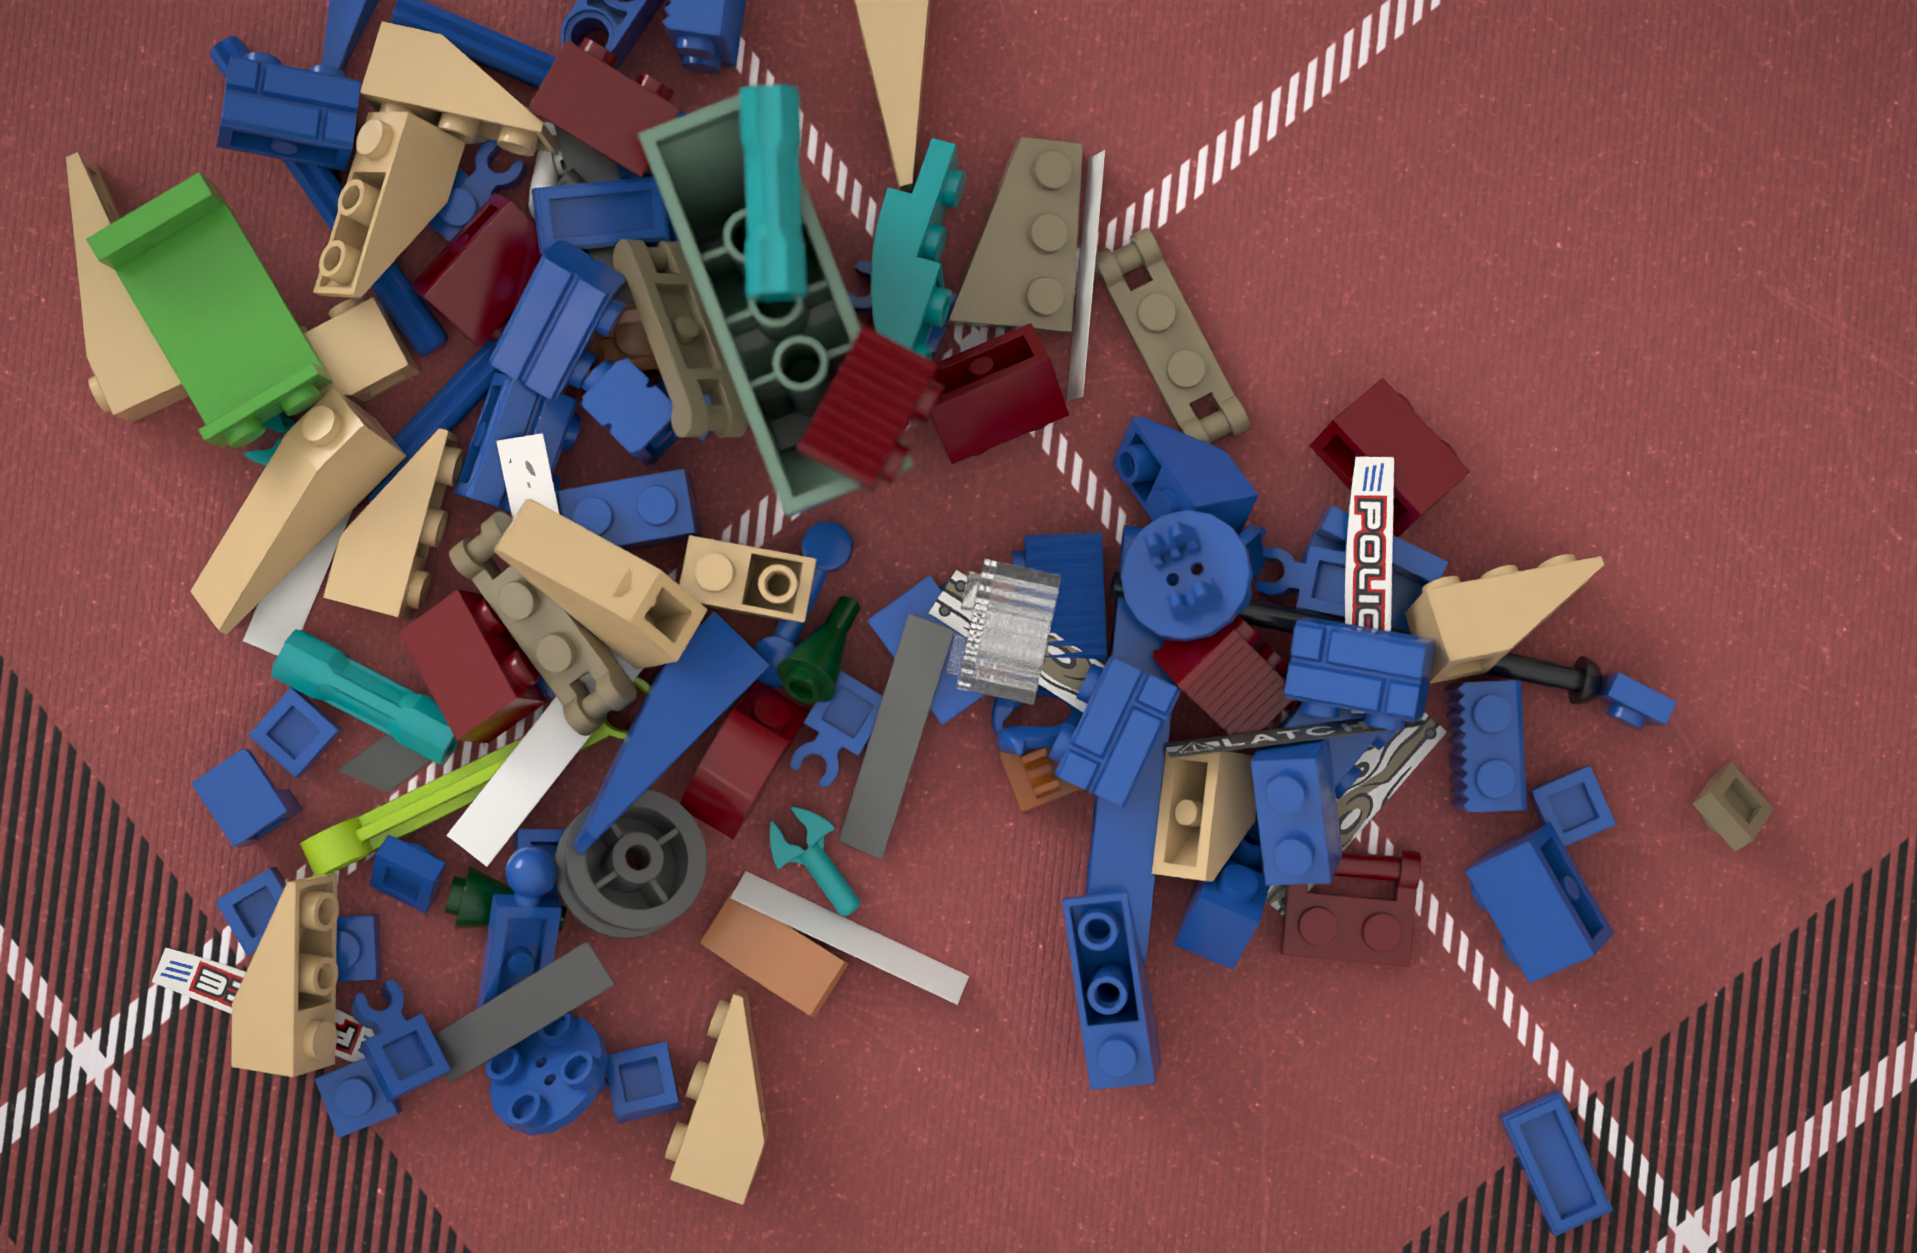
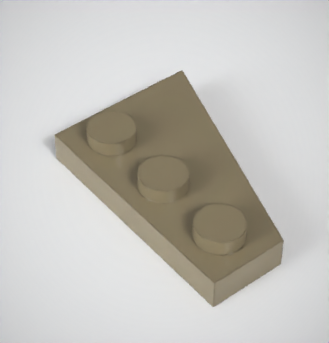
M1021 137L1015 142L989 207V215L977 245L971 252L964 270L965 275L955 300L950 305L944 324L1015 330L1032 323L1035 331L1039 333L1066 335L1072 332L1083 143Z

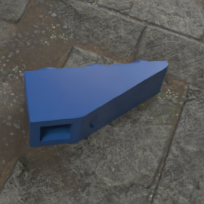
M1128 890L1065 897L1062 899L1090 1090L1154 1084L1161 1064V1055L1153 1000Z

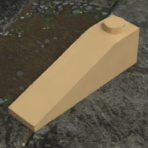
M854 0L899 190L912 193L915 187L931 0Z
M76 152L66 157L86 356L95 375L88 379V383L96 402L105 413L111 411L113 416L129 422H135L189 395L116 271L99 262L86 238L119 220L121 216L97 164Z
M334 387L286 433L190 591L218 631L225 635L406 457L405 453L376 418Z

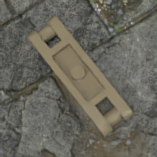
M1144 228L1129 236L1131 243L1113 252L1109 248H1105L1096 253L1095 271L1178 431L1211 445V442L1229 433L1235 438L1250 430L1251 424L1248 416L1226 380L1166 265L1162 252L1151 231L1148 228ZM1142 265L1150 282L1130 291L1123 275ZM1210 395L1217 411L1198 420L1190 405Z
M619 240L613 252L614 270L623 274L626 278L673 405L671 423L675 434L680 438L702 437L706 431H714L719 438L743 436L747 430L748 417L680 242L659 241L655 247H647L642 240ZM703 395L709 396L712 405H706Z
M496 511L481 524V533L474 539L465 537L449 551L450 560L460 574L473 581L564 706L563 712L569 725L580 735L589 736L604 724V715L609 711H621L637 698L635 686L603 641L512 566L503 572L492 559L496 554L493 550L513 519L502 511ZM587 673H590L596 681V690L592 693L588 691L580 680Z

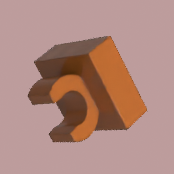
M1053 747L1028 750L1019 756L1004 753L1003 751L998 753L1021 812L1081 790L1080 787L1054 775L1059 763L1048 758Z

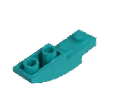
M934 138L931 139L913 192L908 193L887 187L876 228L871 269L872 312L876 332L931 360L932 347L926 345L933 325L938 327L944 325L952 297V291L945 288L942 265L939 263L947 237V228L942 226L948 207L956 209L959 206L966 184V171L959 170L956 144Z

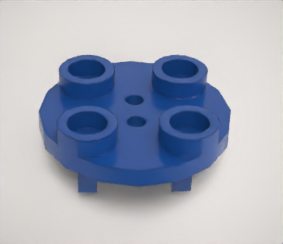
M1183 510L1162 515L1141 529L1126 551L1121 572L1125 601L1141 624L1165 640L1191 641L1214 635L1233 622L1237 614H1240L1247 608L1252 595L1250 585L1253 574L1249 552L1235 530L1212 514ZM1202 565L1203 572L1200 575H1194V568ZM1173 576H1179L1178 584L1171 586L1169 583L1170 579Z
M568 1012L489 1059L485 1070L487 1076L491 1079L489 1092L495 1113L512 1130L530 1136L553 1133L575 1121L593 1103L597 1093H601L609 1087L608 1079L605 1077L608 1054L604 1038L586 1019L574 1016Z

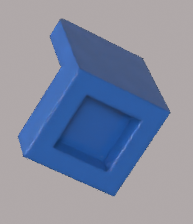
M248 749L239 750L191 783L233 847L251 846L303 810L290 789L275 788L253 753Z

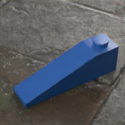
M715 611L697 627L679 660L663 664L657 671L572 846L581 856L770 666Z

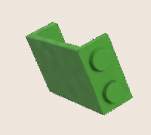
M200 172L86 238L99 262L116 271L206 424L198 429L206 442L221 448L229 445L231 449L247 445L266 431L263 423L283 411L288 416L308 409L321 399L322 396L319 390L333 382L219 188Z

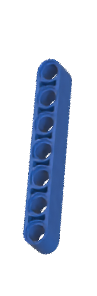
M1124 525L1119 557V572H1122L1127 549L1140 530L1144 528L1143 526ZM1173 576L1170 582L1178 584L1179 576ZM1115 597L1110 656L1174 685V681L1152 658L1154 650L1162 649L1163 641L1166 640L1141 624L1125 599ZM1171 713L1126 809L1095 795L1085 895L1128 890L1144 964H1146L1155 881L1152 867L1166 752L1164 743L1169 742Z

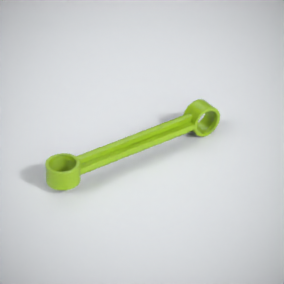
M638 677L632 682L633 685L639 687L645 694L650 687L649 683ZM606 716L604 724L591 734L578 752L611 736L625 739L629 730H620L613 727L606 720ZM524 737L371 811L334 825L301 842L300 846L314 875L334 873L371 855L381 847L388 834L401 839L471 805Z

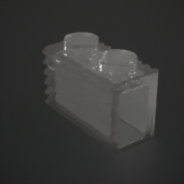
M984 559L982 573L968 572L961 603L962 610L973 612L968 637L954 636L947 673L959 675L956 687L958 690L1026 705H1034L1062 576Z

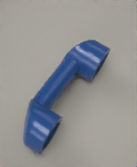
M818 522L809 527L802 539L801 546L804 557L817 559L805 623L779 620L773 635L763 638L753 648L770 665L757 679L766 686L773 688L784 687L777 674L778 664L796 648V644L828 573L841 570L852 558V549L854 550L852 537L847 529L837 522Z

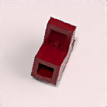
M756 680L739 706L732 710L694 773L680 804L692 816L734 840L763 795L778 764L803 728L804 721L810 712Z

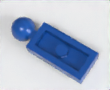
M526 846L514 852L507 862L505 874L506 880L510 888L515 892V895L493 894L477 1008L554 962L562 907L557 896H543L553 888L558 877L556 860L544 848Z

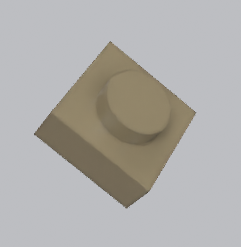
M1733 762L1728 763L1713 773L1692 803L1701 813L1706 825L1713 832L1719 834L1735 852L1755 840L1774 811L1770 803Z

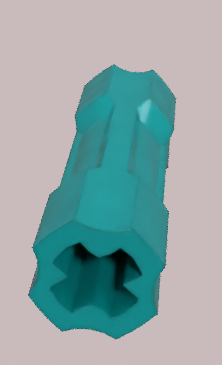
M785 84L748 86L739 89L741 142L745 150L748 232L745 243L747 297H749L750 301L758 302L807 298L806 259L801 228L799 149L801 146L800 94L798 87Z
M295 629L291 633L274 661L271 677L313 699L323 700L392 736L399 744L439 765H445L455 751L459 741L453 735L434 698L412 691L349 658L342 650L303 630Z

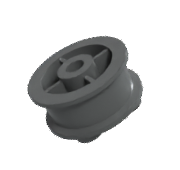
M648 789L582 856L572 846L594 801L567 826L556 848L554 858L558 866L556 887L562 902L572 916L582 925L606 937L634 939L660 930L682 915L693 904L705 880L707 851L703 835L694 818L674 799L658 791ZM625 855L635 860L637 870L629 867Z

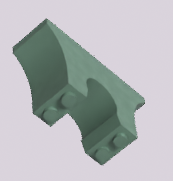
M740 94L638 133L785 516L788 518L863 489V487L804 457L797 449L861 329L801 174L802 239L805 245L807 298L796 301H750L749 297H747L745 243L748 232L745 150L741 142ZM910 454L899 474L914 469Z

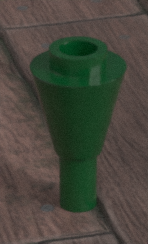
M840 596L824 624L819 625L778 664V677L783 683L786 692L796 700L804 703L828 702L834 698L847 641L846 635L860 612V606L854 599Z
M469 866L466 878L453 876L445 913L457 916L454 929L489 927L493 894L514 895V891L510 886ZM561 906L559 932L562 931L567 910L565 906Z

